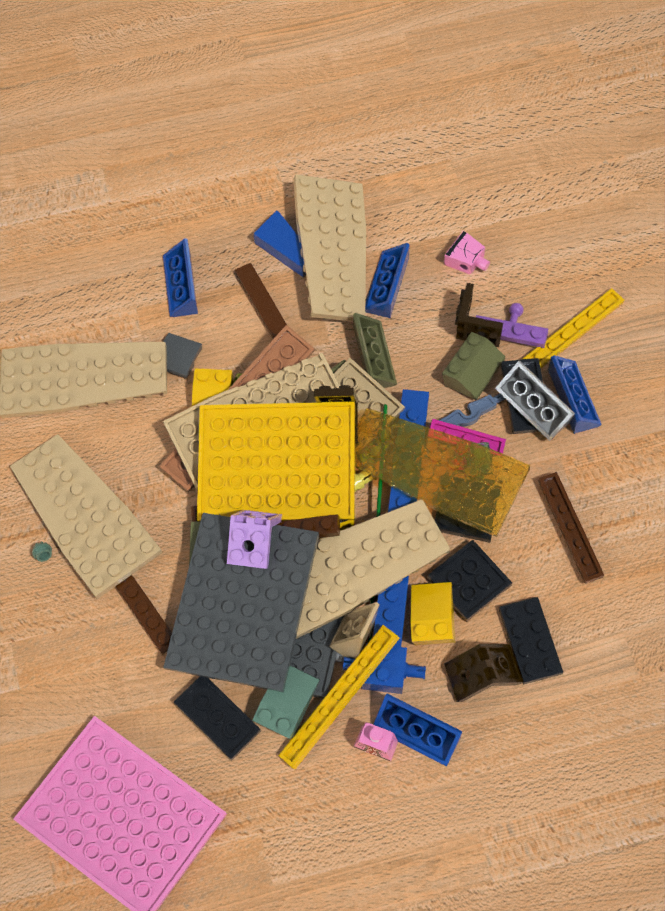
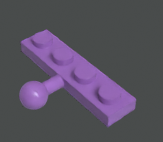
M513 303L509 307L511 315L509 321L476 315L477 318L502 322L501 340L541 348L545 347L549 329L516 323L518 317L524 311L520 303Z

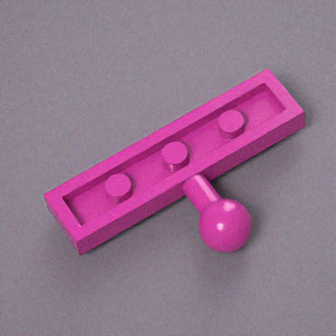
M432 419L427 439L460 447L458 457L454 458L452 462L453 468L458 472L464 471L467 468L468 463L465 459L467 450L501 459L506 439Z

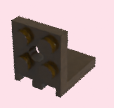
M467 283L465 290H461L460 303L456 311V339L465 341L470 333L473 332L487 338L495 347L499 348L503 323L469 316L474 284Z
M341 385L339 388L319 386V389H314V398L317 403L355 402V444H358V397L354 388H351L349 385Z
M478 644L444 664L457 702H463L491 686H515L523 683L510 644ZM467 670L470 672L469 680L466 678Z

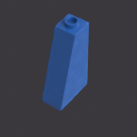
M276 210L253 234L254 242L304 278L306 272L303 271L304 259L301 257V242H299L298 235L280 212Z

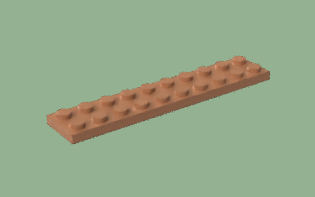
M286 325L229 389L243 386L249 381L258 380L269 373L283 370L284 367L298 364L302 360L309 358L315 351V348ZM175 448L160 467L189 492L194 487V484Z

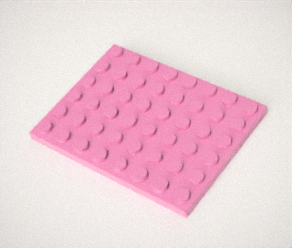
M94 716L14 817V820L131 911H157L221 824L227 813Z

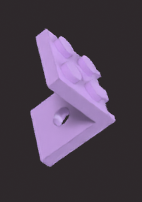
M242 510L231 515L227 564L267 569L269 565L272 527L281 523L282 514ZM246 540L253 542L254 549L252 551L246 550L244 546Z

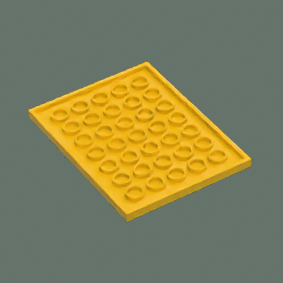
M355 402L200 405L197 521L201 522L203 513L231 517V515L242 510L282 514L281 521L336 514L339 515L340 520H355Z

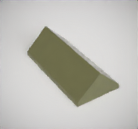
M354 313L353 328L364 371L383 388L397 385L381 321Z

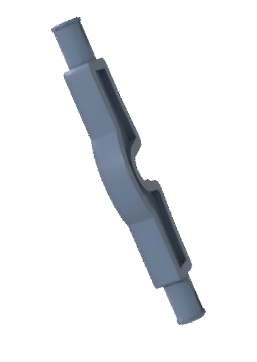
M501 394L494 397L488 395L468 404L469 416L464 415L461 410L457 409L439 421L461 427L473 425L482 415L495 409L497 403L506 398Z

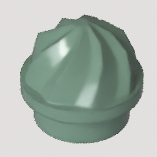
M37 542L33 546L32 555L40 562L47 561L52 556V548L46 542Z

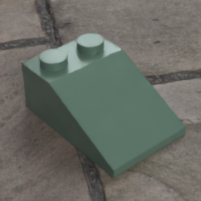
M290 665L284 692L267 689L252 721L289 739L293 738L320 679Z

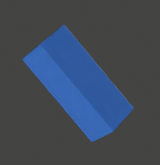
M184 238L163 255L170 317L198 314L191 253L188 239Z
M408 243L382 251L365 303L366 313L391 318L409 260L410 245Z
M553 355L550 359L548 371L559 399L575 413L570 421L573 433L600 427L602 424L576 361Z
M388 693L384 697L373 724L393 732L398 742L445 766L448 765L463 732Z

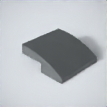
M168 333L163 341L167 346V372L187 378L194 368L195 359L202 350V344Z

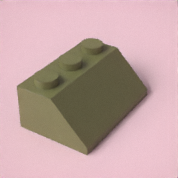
M471 332L443 371L444 384L446 387L477 400L501 366V362L506 359L505 355L487 338Z

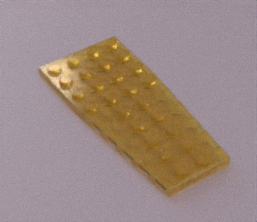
M366 408L358 423V444H355L356 468L366 471L376 479H381L393 488H398L410 497L423 500L425 505L446 516L495 537L498 536L530 470L529 464L478 443Z

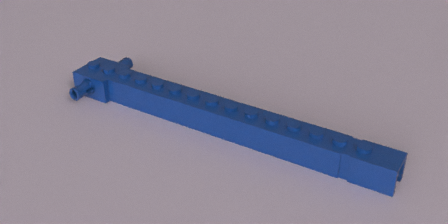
M407 389L402 391L401 404L405 406V410L400 413L388 512L418 500L429 392ZM409 575L398 584H393L386 591L378 595L377 603L380 605L375 619L374 635L384 625L398 635L400 639L361 686L362 690L402 694L403 683L406 677L425 680L426 666L408 665V662H406L407 648L401 647ZM344 657L343 670H347L356 658Z

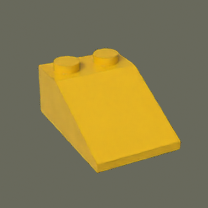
M195 368L192 406L227 391L234 382L232 370Z
M452 582L411 585V637L414 645L455 643Z

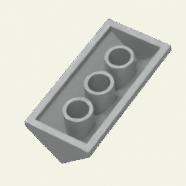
M521 361L515 364L495 388L549 441L565 428L575 415Z

